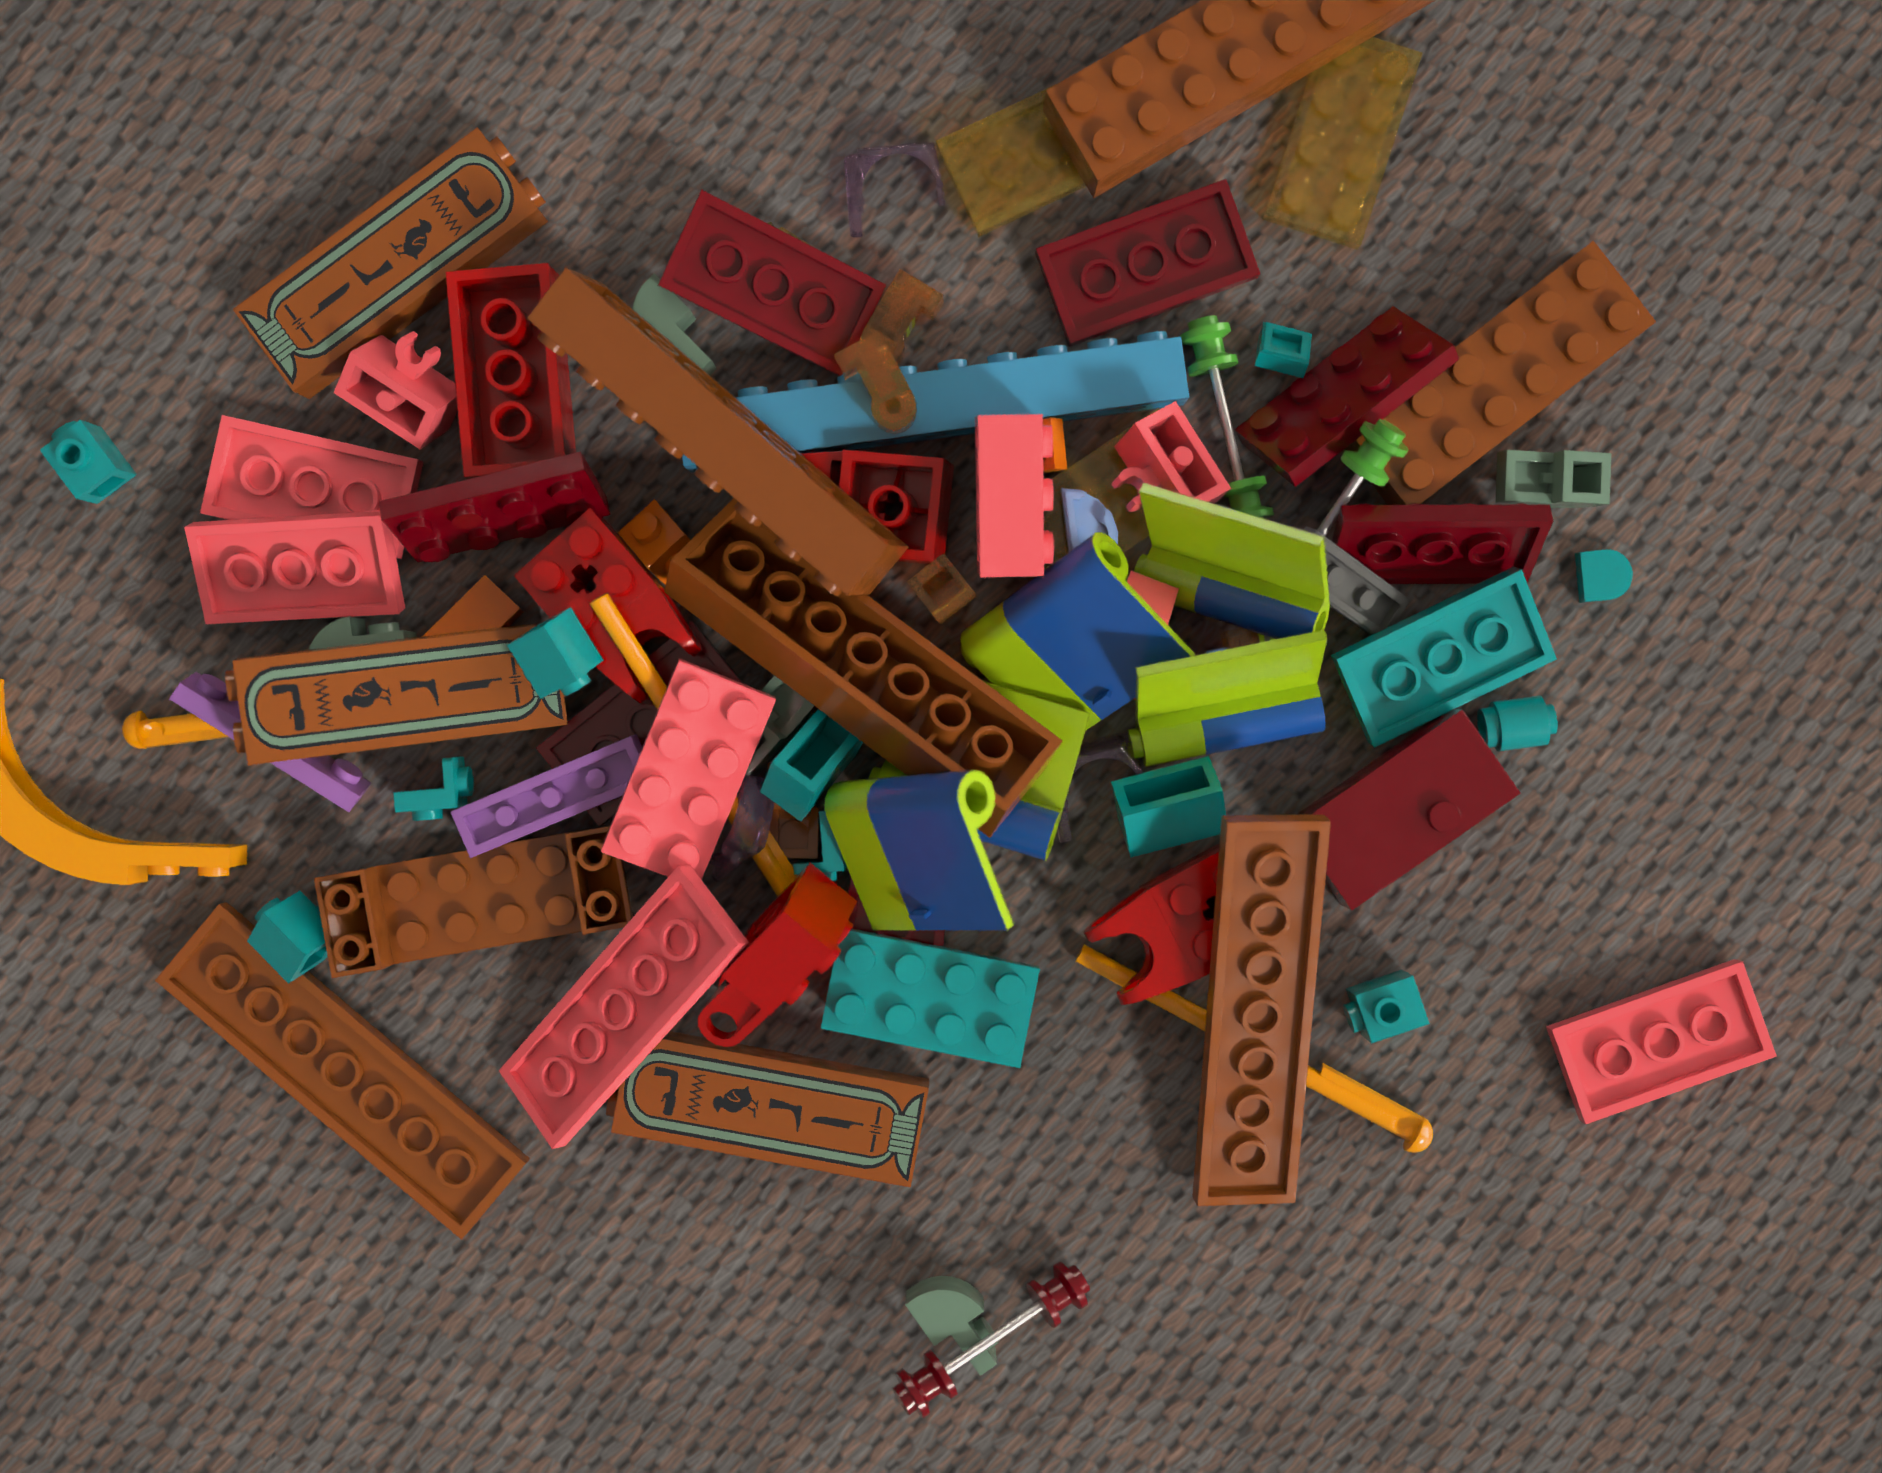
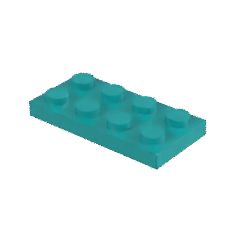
M1515 566L1331 655L1365 737L1374 748L1557 660L1523 571Z
M851 929L844 940L838 945L841 953L833 963L821 1029L1016 1068L1021 1067L1040 972L1039 966Z

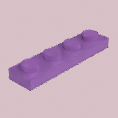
M198 672L181 681L169 699L234 740L233 723L241 722L238 701L230 702L228 699L226 683L212 675H201ZM328 755L271 763L347 812L351 811L371 784V782L362 777L361 770L354 764L344 759L335 760Z
M637 734L451 811L450 813L470 858L622 796L642 749Z

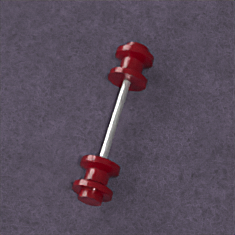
M1059 1261L1052 1267L1053 1279L1044 1285L1035 1280L1028 1282L1026 1288L1034 1304L944 1366L933 1351L928 1350L923 1354L924 1367L913 1374L904 1369L897 1371L895 1375L899 1384L892 1389L905 1412L910 1415L917 1411L922 1418H925L930 1414L929 1401L941 1393L950 1399L957 1396L958 1392L949 1375L1038 1313L1042 1315L1051 1327L1055 1328L1061 1324L1060 1311L1068 1305L1072 1304L1080 1310L1087 1306L1088 1301L1085 1294L1090 1291V1287L1080 1270L1075 1265L1067 1268Z

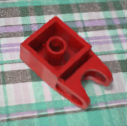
M854 450L801 453L908 546V549L899 558L898 562L944 566L954 471L952 463L944 458ZM900 496L899 502L903 503V510L893 520L892 516L885 513L886 505H894L896 497Z
M591 508L514 575L549 618L570 607L572 608L604 660L595 667L640 704L649 696L591 607L590 603L593 600L608 593L641 646L653 638L668 637L676 641L693 657L703 650L699 640L672 598L664 592L665 587L646 568L608 521ZM593 578L596 588L589 592L586 590L587 585Z
M1220 843L1140 885L1136 891L1112 907L1084 930L1086 939L1091 943L1106 937L1131 933L1135 934L1144 946L1145 960L1142 968L1125 986L1116 992L1121 1005L1149 999L1210 974L1214 918L1204 917L1203 910L1209 908L1206 900L1209 898L1215 900Z
M811 862L750 925L744 935L749 941V945L723 972L719 979V988L706 1002L698 1016L700 1032L715 1045L731 1047L739 1044L784 1001L790 1006L795 1003L808 987L810 981L807 978L815 969L820 974H823L841 953L838 945L844 940L854 925L848 919L857 901ZM716 1012L728 1014L734 1019L736 1030L723 1032L717 1029L712 1024L710 1016Z

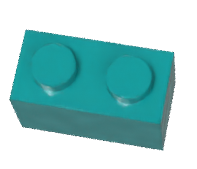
M818 709L772 761L760 792L799 821H802L855 758L863 742Z
M1209 756L1111 781L1117 817L1130 858L1219 835L1221 832L1222 815H1226L1224 794Z

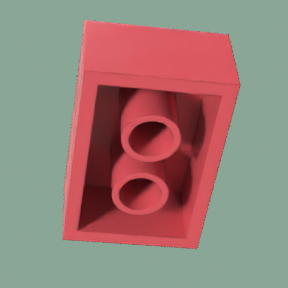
M1043 414L978 415L975 417L977 572L980 577L1044 576V564H1053V532L1044 530L1043 511H1053V481L1049 478H1043V458H1052L1053 432L1052 425H1043Z

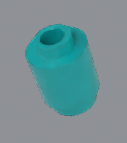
M1541 695L1490 702L1489 707L1480 708L1477 712L1479 734L1489 748L1494 747L1498 752L1548 745L1550 735L1556 734L1558 729L1555 708L1552 704L1546 705Z

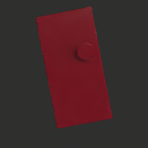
M1453 709L1428 722L1296 815H1325L1331 821L1325 884L1341 906L1354 910L1521 793L1463 709Z

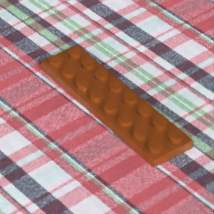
M1222 815L1192 1194L1197 1206L1295 1203L1331 825V821L1325 815Z
M227 902L219 904L155 981L462 1240L527 1164L530 1158L309 971L288 984L247 942L255 926Z

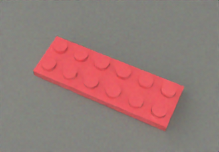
M677 866L499 1069L500 1074L552 1149L564 1147L749 945V941L691 866Z

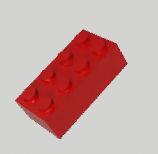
M549 263L446 272L463 475L466 479L576 453L568 354L566 353L561 357L547 348L537 338L541 330L527 319L559 277V274Z

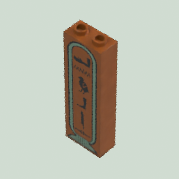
M478 127L233 309L293 392L311 399L341 376L351 351L380 335L390 340L448 297L446 272L487 268L548 222L539 209L546 201L528 177L519 182L511 172L509 167L516 160L498 136L489 142Z
M540 623L240 657L232 660L233 670L225 671L228 699L230 702L238 701L241 722L233 723L235 748L238 754L246 753L248 765L568 725L564 695L560 689L540 699L507 647L509 643Z
M669 1031L608 1098L606 1116L614 1117L611 1133L911 1188L930 1079L743 1044L723 1047L715 1045L705 1037Z

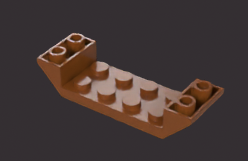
M610 826L509 842L470 858L467 850L315 877L314 882L331 978L382 970L399 963L582 932V935L624 928L633 918L624 863L619 858L601 852V847Z

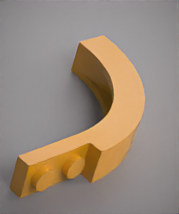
M0 679V836L27 856L52 869L77 878L107 884L132 885L147 882L148 874L177 875L180 874V867H198V876H229L231 867L247 864L248 844L127 840L94 830L63 812L33 782L16 752L5 712L4 679Z

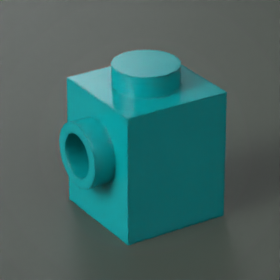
M83 420L68 422L59 427L51 436L53 440L40 449L73 496L79 500L99 504L137 475L101 426Z
M571 607L534 626L507 645L521 667L524 676L531 683L540 699L559 689L564 697L579 690L591 681L587 672L604 661Z
M301 891L296 892L283 901L279 898L272 899L255 915L254 919L257 921V924L247 942L288 984L326 959L327 950L319 907L314 905Z
M1404 970L1346 988L1350 1000L1349 1003L1343 1004L1347 1022L1353 1033L1360 1031L1361 1036L1370 1043H1375L1430 1024L1414 976Z

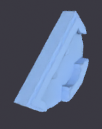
M1061 488L1068 553L1096 532L1108 535L1118 544V530L1113 515L1099 499L1087 494L1083 490Z

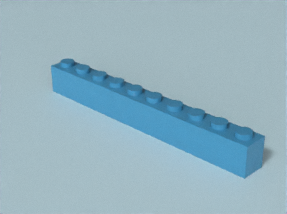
M1156 331L1137 336V343L1118 345L1116 338H1105L1088 342L1086 350L1068 352L1066 345H1054L1038 349V356L1018 359L1016 352H1003L988 356V363L969 366L966 359H952L939 362L937 364L938 370L918 372L916 366H901L887 370L888 377L868 379L867 373H850L837 377L838 384L818 386L817 380L810 379L788 383L787 391L768 393L767 387L763 386L748 387L738 390V397L736 398L799 453L860 450L975 434V417L978 415L1043 414V419L1061 418L1065 422L1159 409L1175 401L1181 406L1188 400L1189 391L1181 336L1168 338L1166 331ZM863 381H864V383H865V385H866V387H867V389H868V391H869V393H870V396H869V394H868V392H867L865 386L863 385ZM683 455V466L690 473L695 472L698 466Z

